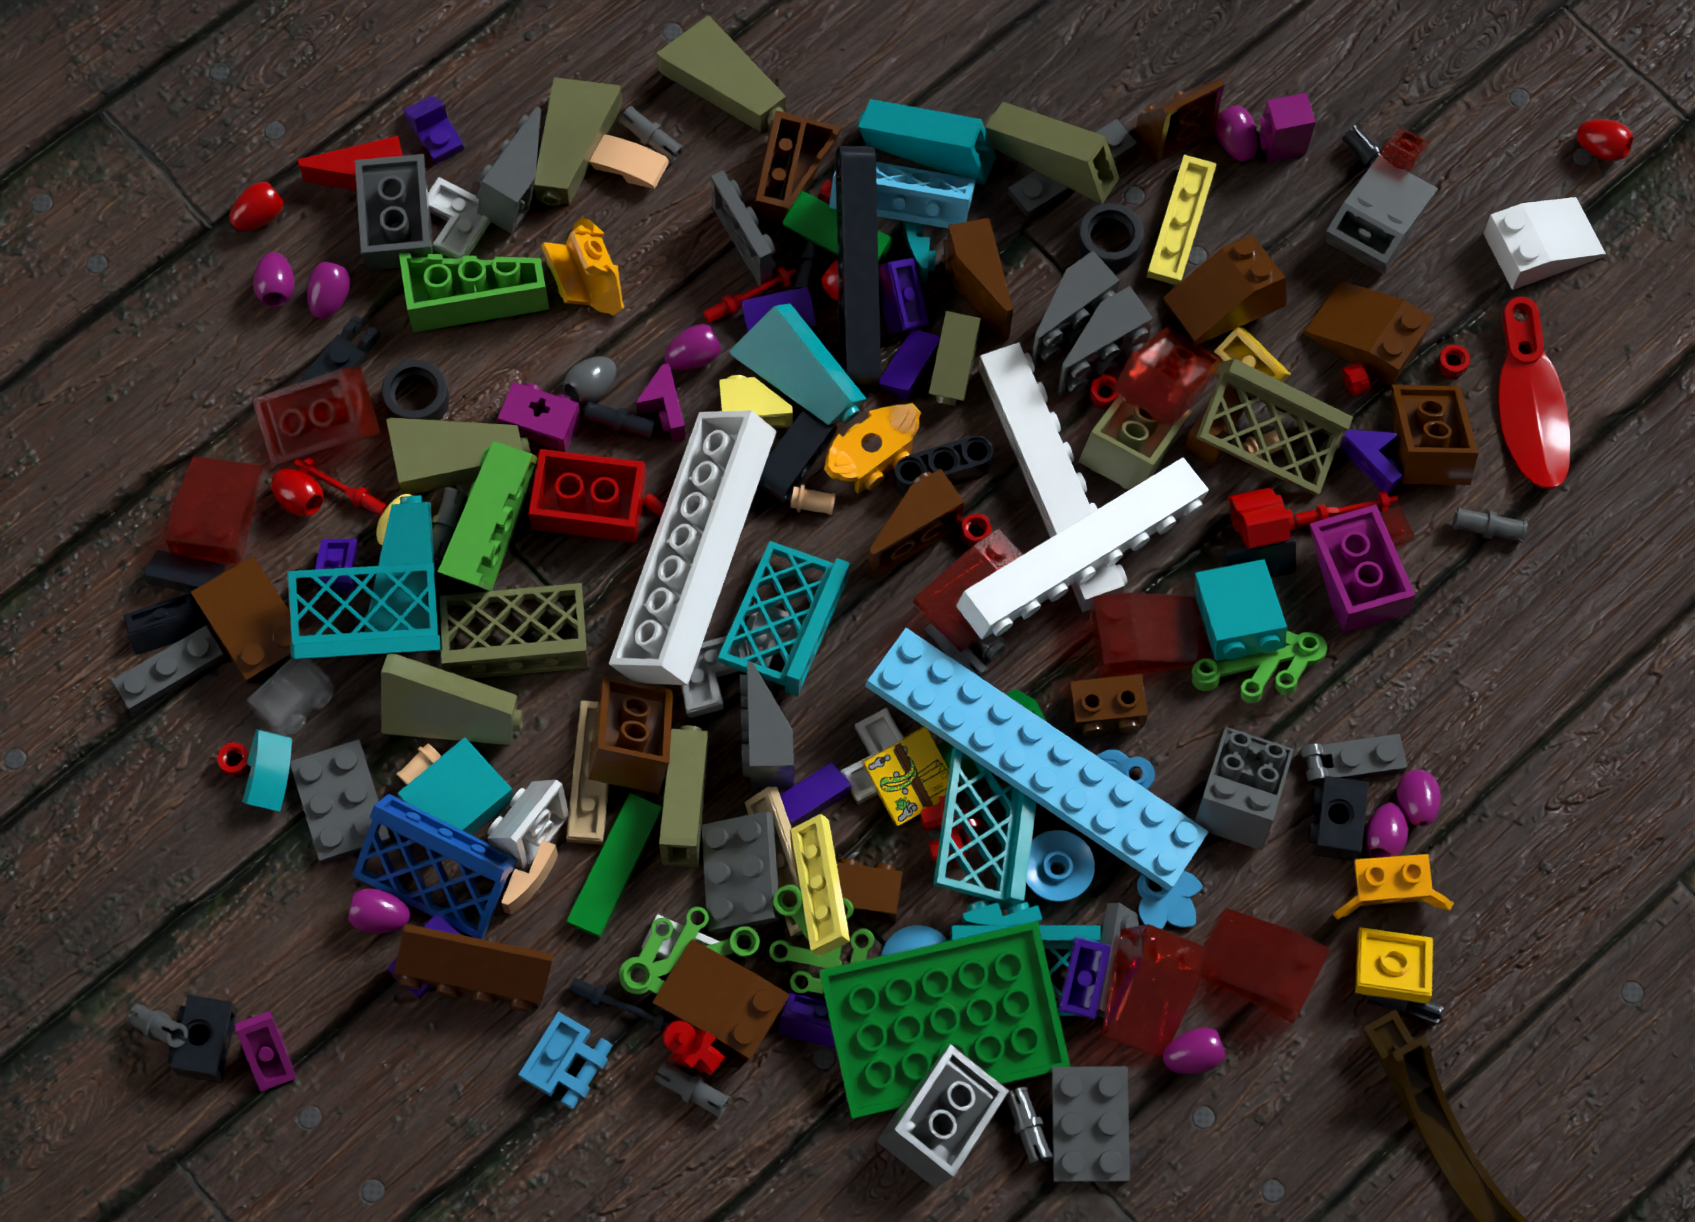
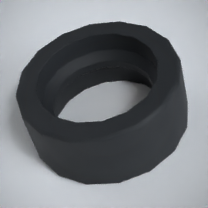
M1104 203L1094 206L1085 213L1079 226L1077 247L1081 257L1083 258L1094 251L1112 272L1127 268L1136 261L1141 251L1143 242L1142 223L1130 208L1121 204ZM1105 222L1116 223L1123 226L1129 232L1130 243L1122 251L1105 252L1098 249L1091 242L1090 233L1096 225Z
M412 359L397 364L389 370L382 383L381 394L386 412L390 418L440 421L448 410L450 395L445 376L437 366L425 360ZM415 378L426 379L435 386L436 398L425 409L408 411L400 408L396 403V390L407 380Z

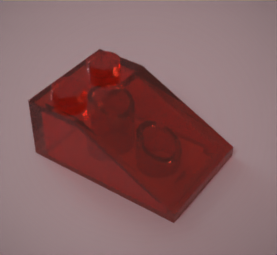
M1167 326L1130 355L1113 390L1121 394L1122 399L1127 403L1138 405L1149 412L1155 421L1172 426L1184 416L1215 377L1219 363L1224 361L1201 346H1195L1190 339Z
M361 367L340 369L252 399L272 466L350 445L381 434Z
M193 456L173 504L165 541L170 552L202 560L231 564L243 562L263 466Z
M997 529L972 546L914 598L913 603L962 652L981 639L956 607L963 592L1023 554Z
M1120 593L1093 597L1090 615L1101 678L1190 668L1199 660L1206 658L1196 597L1144 593Z
M1226 908L1193 973L1293 1024L1331 949L1296 931Z
M1150 924L1121 929L1101 1036L1158 1058H1163V1053L1172 1042L1200 984L1206 947Z

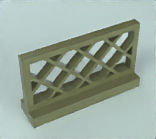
M1231 359L1219 363L1215 373L1218 380L1196 438L1308 493L1320 495L1342 432L1349 429L1353 417L1241 361ZM1226 385L1237 391L1241 404L1230 409L1227 408L1223 398ZM1247 395L1254 399L1248 400ZM1258 401L1266 404L1271 417L1261 423H1257L1250 405ZM1243 408L1250 427L1237 432L1230 413ZM1222 416L1229 436L1219 439L1209 434L1213 420ZM1286 416L1295 418L1301 433L1287 438L1280 419ZM1273 422L1280 441L1267 447L1260 427ZM1317 430L1330 436L1326 448L1319 452L1316 451L1310 433ZM1250 431L1253 432L1259 448L1258 451L1251 454L1244 451L1238 437ZM1303 437L1310 456L1296 461L1289 442ZM1282 445L1289 465L1279 468L1273 464L1269 450ZM1310 460L1312 461L1316 471L1313 483L1303 479L1298 465Z
M582 583L440 596L441 661L444 671L468 679L589 668ZM575 595L576 603L567 612H564L554 604L561 596ZM535 599L542 605L530 616L518 607L524 600ZM499 602L506 608L495 619L483 611L489 603ZM463 605L470 612L460 622H457L448 615V607ZM548 609L560 617L550 629H547L537 621ZM512 612L525 621L514 633L501 624ZM576 613H577V620H575L574 618H572ZM476 616L489 624L478 636L466 628ZM568 623L578 630V639L563 640L556 633ZM449 625H451V626L453 627V629H452L450 632H449ZM531 626L543 634L535 643H526L520 638ZM495 629L508 638L501 646H490L484 640ZM459 633H462L472 641L465 649L450 650V642Z

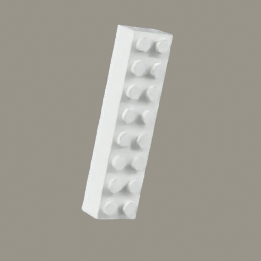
M752 410L699 412L609 662L610 666L631 681L645 684L688 685L776 434V430Z

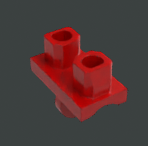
M946 795L938 798V804L920 810L924 832L941 829ZM968 809L961 810L964 815L969 812ZM967 818L976 833L984 828L981 819ZM958 824L952 828L951 838L960 850L963 848L961 837H964L966 845L972 841L961 825ZM939 840L928 843L932 864H936ZM950 850L948 852V857L952 855ZM955 858L948 862H952L953 869L960 867Z
M672 1022L663 1032L664 1045L669 1051L673 1052L669 1058L677 1065L694 1067L701 1073L705 1071L711 1075L725 1058V1056L711 1046L716 1039L708 1031L694 1029L687 1022Z

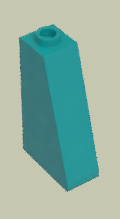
M872 99L869 100L866 110L860 114L858 119V129L866 146H872L875 149L955 176L976 179L975 183L985 185L996 159L982 119Z
M790 303L774 306L729 351L734 358L828 425L843 422V424L850 422L860 413L858 407L866 400V397Z
M421 495L400 497V504L391 505L378 566L434 563L437 630L439 631L431 503L422 502ZM411 571L402 582L415 596H418L426 587L425 571ZM393 572L391 574L396 579H399L404 572ZM377 573L373 592L381 599L394 582L384 573ZM397 587L385 603L400 616L413 599ZM427 593L421 599V601L426 605ZM372 597L369 606V611L377 603V601H375ZM416 604L404 620L414 629L429 628L428 613L420 605ZM380 606L368 622L378 631H387L396 618ZM399 623L394 630H406L407 628ZM365 626V632H372Z

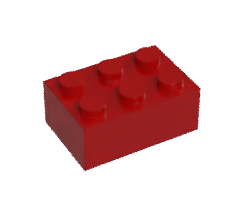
M540 449L528 513L531 529L636 543L647 481L645 462Z

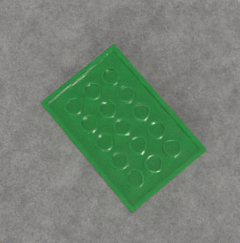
M1038 921L818 970L851 1118L900 1108L950 1044L1000 1084L1052 1072L1051 1067H1070Z

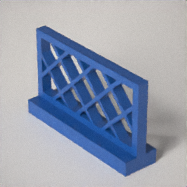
M390 794L385 796L373 806L369 817L372 819L352 876L397 897L401 901L431 916L439 915L450 926L474 938L483 939L507 877L514 870L518 858ZM381 825L393 831L398 843L384 847L379 835ZM417 842L425 846L430 859L416 863L409 845ZM400 848L408 866L394 870L387 852ZM379 856L386 874L378 876L366 870L369 858ZM451 859L457 862L462 875L448 879L441 861ZM433 864L440 882L426 886L419 868ZM411 871L418 890L409 892L402 888L398 879L399 875ZM483 875L495 881L492 891L481 895L473 877ZM465 880L472 899L459 903L452 884ZM443 888L451 906L441 908L435 905L430 892ZM476 905L481 916L478 926L466 920L462 908Z

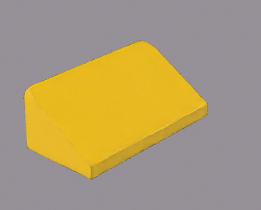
M1243 327L1235 328L1214 351L1224 362L1236 359L1281 382H1284L1291 375Z

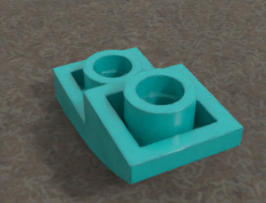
M903 221L904 243L908 259L915 258L920 283H927L928 271H935L936 250H929L930 237H923L924 224Z
M256 729L247 760V765L251 766L242 802L281 811L289 774L292 738Z
M987 899L967 905L969 912L963 913L961 917L963 924L969 926L1019 925L1032 921H1038V923L1042 921L1038 905L1029 908L1028 902L1007 908L1008 915L1002 916L998 902L990 905Z

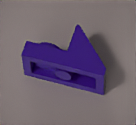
M432 95L403 109V114L434 165L464 151L463 142L447 118L445 105Z
M1348 430L1344 433L1339 448L1380 491H1386L1389 496L1397 489L1402 474L1396 462L1389 457L1385 458L1383 455L1394 447L1398 434Z
M321 539L315 570L355 567L358 554L357 539ZM340 575L329 588L336 594H351L356 588V583L347 575ZM322 576L318 578L323 583H326L332 576ZM314 581L316 587L320 590L322 587Z

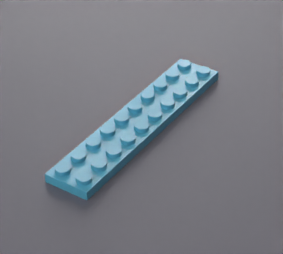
M907 628L904 629L865 685V687L1167 891L1173 888L1209 832Z

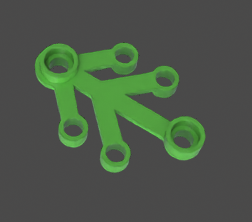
M1287 631L1286 648L1278 649L1271 653L1261 652L1246 655L1236 660H1225L1217 663L1212 659H1201L1192 668L1191 680L1197 689L1211 691L1219 685L1220 677L1258 668L1251 679L1245 680L1241 685V698L1247 703H1257L1261 700L1263 688L1279 663L1292 660L1288 670L1280 671L1276 675L1275 688L1280 694L1290 695L1296 691L1297 681L1306 666L1317 665L1325 657L1327 644L1324 638L1317 633L1303 632L1296 635ZM1288 680L1292 684L1284 685L1281 681ZM1255 689L1257 692L1249 693L1246 690Z
M785 885L776 891L773 898L774 907L782 915H791L809 941L801 889L795 885ZM786 893H793L796 896L797 902L794 906L786 904ZM843 898V904L848 908L847 921L853 914L854 908L850 900ZM859 929L852 934L850 942L854 950L851 963L867 958L868 950L874 944V935L868 929ZM858 934H864L868 937L869 943L866 947H861L857 944L856 937ZM786 939L775 941L769 949L771 958L776 962L789 960L823 968L843 965L840 960L842 946L820 957L811 952V949L793 946ZM778 944L786 946L788 950L786 957H780L776 954L775 948ZM799 970L792 975L790 985L795 992L805 993L810 991L823 994L820 978H814L808 970ZM798 975H804L808 979V986L806 988H801L797 985L796 978Z
M702 907L691 908L686 915V925L670 956L667 959L653 963L662 942L669 939L673 933V924L667 918L656 919L651 925V935L640 956L628 959L621 966L619 980L622 987L632 994H643L649 990L658 994L665 981L658 977L671 973L691 939L695 940L699 930L706 926L709 920L707 911ZM693 912L703 914L704 922L702 924L695 925L691 922L690 916ZM658 923H665L669 927V933L665 936H659L655 932V926ZM743 926L734 930L730 939L706 947L722 956L734 953L739 957H749L759 947V936L754 929ZM738 937H748L750 947L748 949H740L737 946ZM635 969H640L644 972L645 978L640 983L632 981L630 977L631 972Z

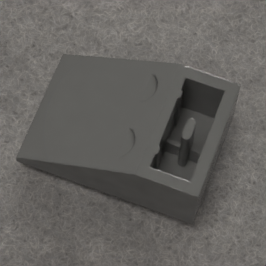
M537 106L530 116L525 114L520 119L515 129L517 134L512 141L508 139L504 141L497 153L498 160L493 166L488 164L478 180L481 183V187L476 195V198L479 199L477 213L481 216H486L489 221L511 234L530 210L536 177L541 108Z
M1378 156L1344 201L1326 230V243L1386 275L1438 188Z
M1094 251L1066 269L1035 334L1032 352L1034 368L1043 361L1045 363L1051 362L1059 355L1061 348L1068 343L1075 344L1099 304L1118 292L1120 280Z
M1130 286L1099 304L1062 364L1057 393L1060 397L1069 392L1071 394L1078 393L1087 386L1088 381L1098 375L1100 377L1102 375H1109L1117 368L1119 363L1126 359H1129V361L1135 360L1146 351L1153 317Z
M747 662V674L740 675L741 708H748L741 709L742 742H749V744H742L743 777H750L751 789L767 787L791 788L794 786L793 730L753 662Z
M1225 726L1194 822L1208 830V833L1263 851L1275 817L1294 749Z

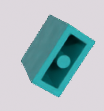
M1265 559L1195 573L1194 594L1215 661L1225 659L1236 660L1246 655L1261 652L1271 653L1278 649L1286 648L1287 625Z
M465 737L397 793L400 800L470 835H474L505 809L514 797L512 788Z

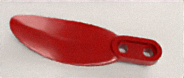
M1516 297L1508 302L1502 313L1507 355L1502 365L1498 385L1500 426L1506 447L1520 472L1536 486L1554 489L1564 482L1569 469L1570 428L1567 406L1558 374L1552 362L1543 351L1544 342L1538 306L1527 297ZM1519 313L1523 315L1525 321H1517L1514 318V314ZM1518 347H1527L1529 354H1522Z

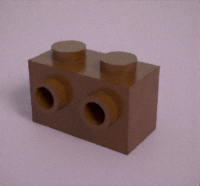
M1142 674L1070 681L1068 699L1073 734L1083 733L1084 736L1092 737L1103 734L1105 730L1118 729L1121 733H1130L1145 726L1148 712Z

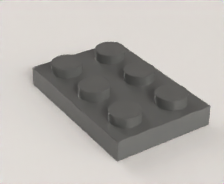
M723 170L712 175L713 209L760 286L773 279L775 263L772 254L775 253L774 245L767 234L762 235L757 227L759 222L753 209L750 206L746 208L741 201L742 193L737 182L734 179L729 181Z
M358 739L290 761L321 865L361 852L372 819L369 818L373 806L379 800L360 740ZM381 825L379 835L384 845L390 843L391 839L387 827Z
M764 811L701 825L706 909L709 916L707 923L708 931L716 934L736 930L743 926L751 927L780 921V913L775 909L773 903L774 895L778 890L773 814Z
M1128 1066L1051 1067L1053 1181H1130Z

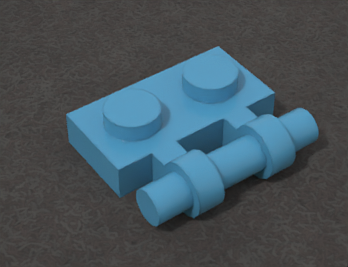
M558 1011L518 1075L520 1079L549 1096L553 1095L559 1084L568 1090L561 1103L570 1109H574L579 1099H584L589 1092L590 1087L588 1085L597 1070H602L608 1061L606 1056L613 1045L603 1038L599 1039L594 1049L585 1045L591 1034L590 1030ZM579 1056L586 1062L575 1078L566 1072L575 1058Z

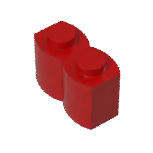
M1272 488L1228 496L1231 522L1236 532L1240 533L1248 549L1291 540L1290 531L1295 529L1292 511L1285 509L1281 495H1276Z

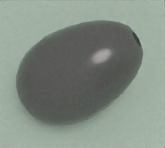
M602 356L592 357L577 363L565 376L563 385L566 394L573 398L575 402L583 405L588 404L589 401H597L612 386L617 373L616 364L610 358Z

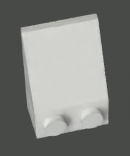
M1576 197L1521 203L1490 215L1483 232L1512 290L1603 258L1606 254Z
M557 780L532 781L526 790L521 788L510 802L512 808L504 818L499 816L491 824L487 832L489 835L487 838L488 843L518 858L515 867L523 872H527L531 867L541 841L550 842L569 817L563 785Z

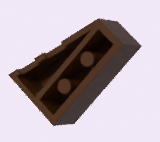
M775 111L752 206L758 220L783 226V221L802 191H806L834 148L842 127Z

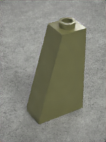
M709 15L657 52L658 70L663 75L759 132L769 125L771 126L776 110L786 113V96Z
M554 77L534 183L536 201H542L544 204L551 206L559 204L570 205L591 166L589 161L603 135L608 134L621 110L622 94L620 85Z
M1002 102L997 111L989 117L985 126L994 149L1095 202L1103 204L1120 179L1104 135Z
M404 418L386 419L402 495H411L476 481L481 470V456L486 447L490 448L492 441L530 453L527 436L520 438L518 425Z
M387 654L381 671V734L459 741L465 737L470 742L512 745L515 731L521 732L523 710H517V695L397 654Z
M687 725L680 727V729H671L670 762L666 775L659 840L662 865L699 867L709 739L708 731H702L697 726Z

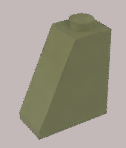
M946 311L929 394L936 395L935 402L956 406L957 399L965 401L983 322L981 318Z

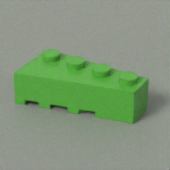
M399 253L407 311L413 332L550 310L541 258L495 257L494 260H479L477 256L463 255V259L443 258L442 254H428V258L412 257L411 253Z
M492 441L490 448H485L480 460L481 470L476 481L470 487L468 501L438 569L439 573L488 591L493 590L535 472L538 457L496 441Z

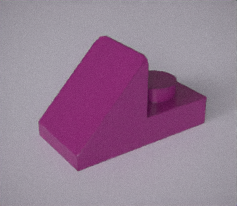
M668 363L660 367L638 398L636 411L637 415L641 417L659 413L663 432L670 431L672 442L686 440L685 425Z
M271 1011L234 1024L260 1092L296 1079L281 1031L276 1026Z

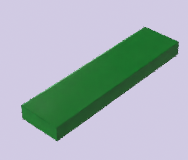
M629 793L567 919V925L601 939L663 812L662 806Z

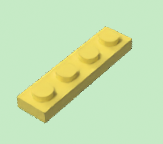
M1187 155L1183 156L1147 274L1148 278L1173 285H1178L1182 281L1213 179L1216 163Z
M822 814L791 829L811 952L819 957L850 942L829 820Z

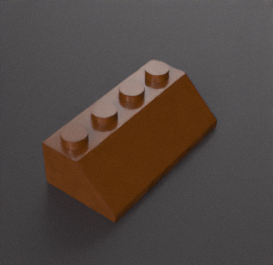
M405 924L392 979L400 980L399 986L409 989L421 990L422 985L436 987V993L440 995L458 997V993L461 992L473 995V1001L494 1005L495 1000L510 1002L509 1008L531 1012L532 1007L539 1008L542 1003L554 954Z

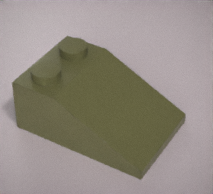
M1130 379L1091 431L1078 462L1120 484L1123 488L1130 490L1156 473L1192 411Z

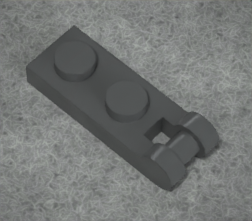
M1400 734L1329 744L1315 743L1301 748L1302 758L1308 764L1309 770L1306 772V777L1310 785L1322 784L1325 776L1359 779L1405 772L1408 768ZM1330 758L1331 768L1323 767L1321 759Z

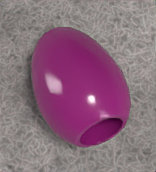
M1238 105L1218 113L1217 121L1214 125L1215 133L1226 152L1241 162L1255 157L1258 149V133L1251 114L1245 108Z
M270 252L265 254L256 266L253 278L254 291L257 298L267 306L277 307L284 305L290 300L294 291V274L289 262L282 254Z
M321 262L312 271L308 281L307 301L310 312L316 318L329 319L342 307L350 288V276L346 268L329 262Z
M704 324L694 325L682 331L671 341L664 357L666 363H669L670 368L674 370H693L706 366L715 360L721 351V345L711 326Z
M1415 769L1405 773L1399 780L1397 800L1409 822L1418 827H1426L1432 824L1438 815L1441 791L1437 780L1432 774L1425 770Z
M1386 803L1372 814L1363 835L1364 848L1369 856L1372 858L1395 857L1403 852L1408 839V821L1404 811L1398 804Z
M361 889L353 894L348 920L355 928L367 933H391L404 928V925L409 921L410 911L400 899L385 891Z
M1205 1027L1192 1029L1178 1036L1167 1046L1163 1053L1166 1067L1179 1074L1209 1072L1217 1068L1226 1057L1218 1031Z

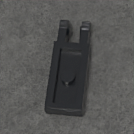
M357 315L352 317L343 327L341 334H338L295 384L296 391L321 408H326L367 359L366 355L380 338L381 332L375 327H371L362 336L356 347L350 342L361 330L364 320Z

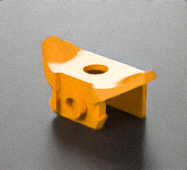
M582 216L574 223L566 245L546 242L541 244L546 257V263L553 273L558 285V292L565 303L590 305L599 312L615 316L624 308L618 265H613L602 240L604 232L592 221Z
M913 403L893 405L869 411L868 419L861 424L853 425L843 437L838 434L830 443L824 470L832 479H839L845 482L855 481V492L857 494H860L866 488L873 490L884 480L886 473L893 468L895 469L896 463L901 458L912 454L913 437L919 428L921 412ZM873 435L880 438L882 446L878 451L867 452L863 449L861 444Z
M1428 854L1354 860L1358 895L1335 911L1333 915L1338 920L1342 916L1346 917L1360 906L1403 902H1424L1441 910L1449 911L1454 903L1432 889Z

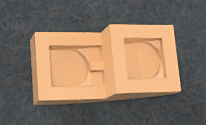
M604 134L589 162L596 170L622 175L627 183L655 189L670 161L667 157L649 148Z
M544 840L541 841L529 873L514 869L501 902L505 913L513 914L520 909L543 884L558 856L555 844Z

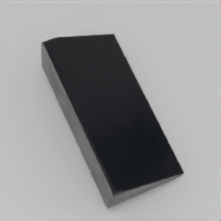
M1291 536V540L1249 549L1246 545L1227 549L1222 561V567L1265 559L1271 578L1293 574L1296 571L1295 537Z
M156 550L143 576L147 584L191 593V591L224 573L226 566L220 563Z
M191 593L123 615L127 634L136 654H142L178 642L203 627Z

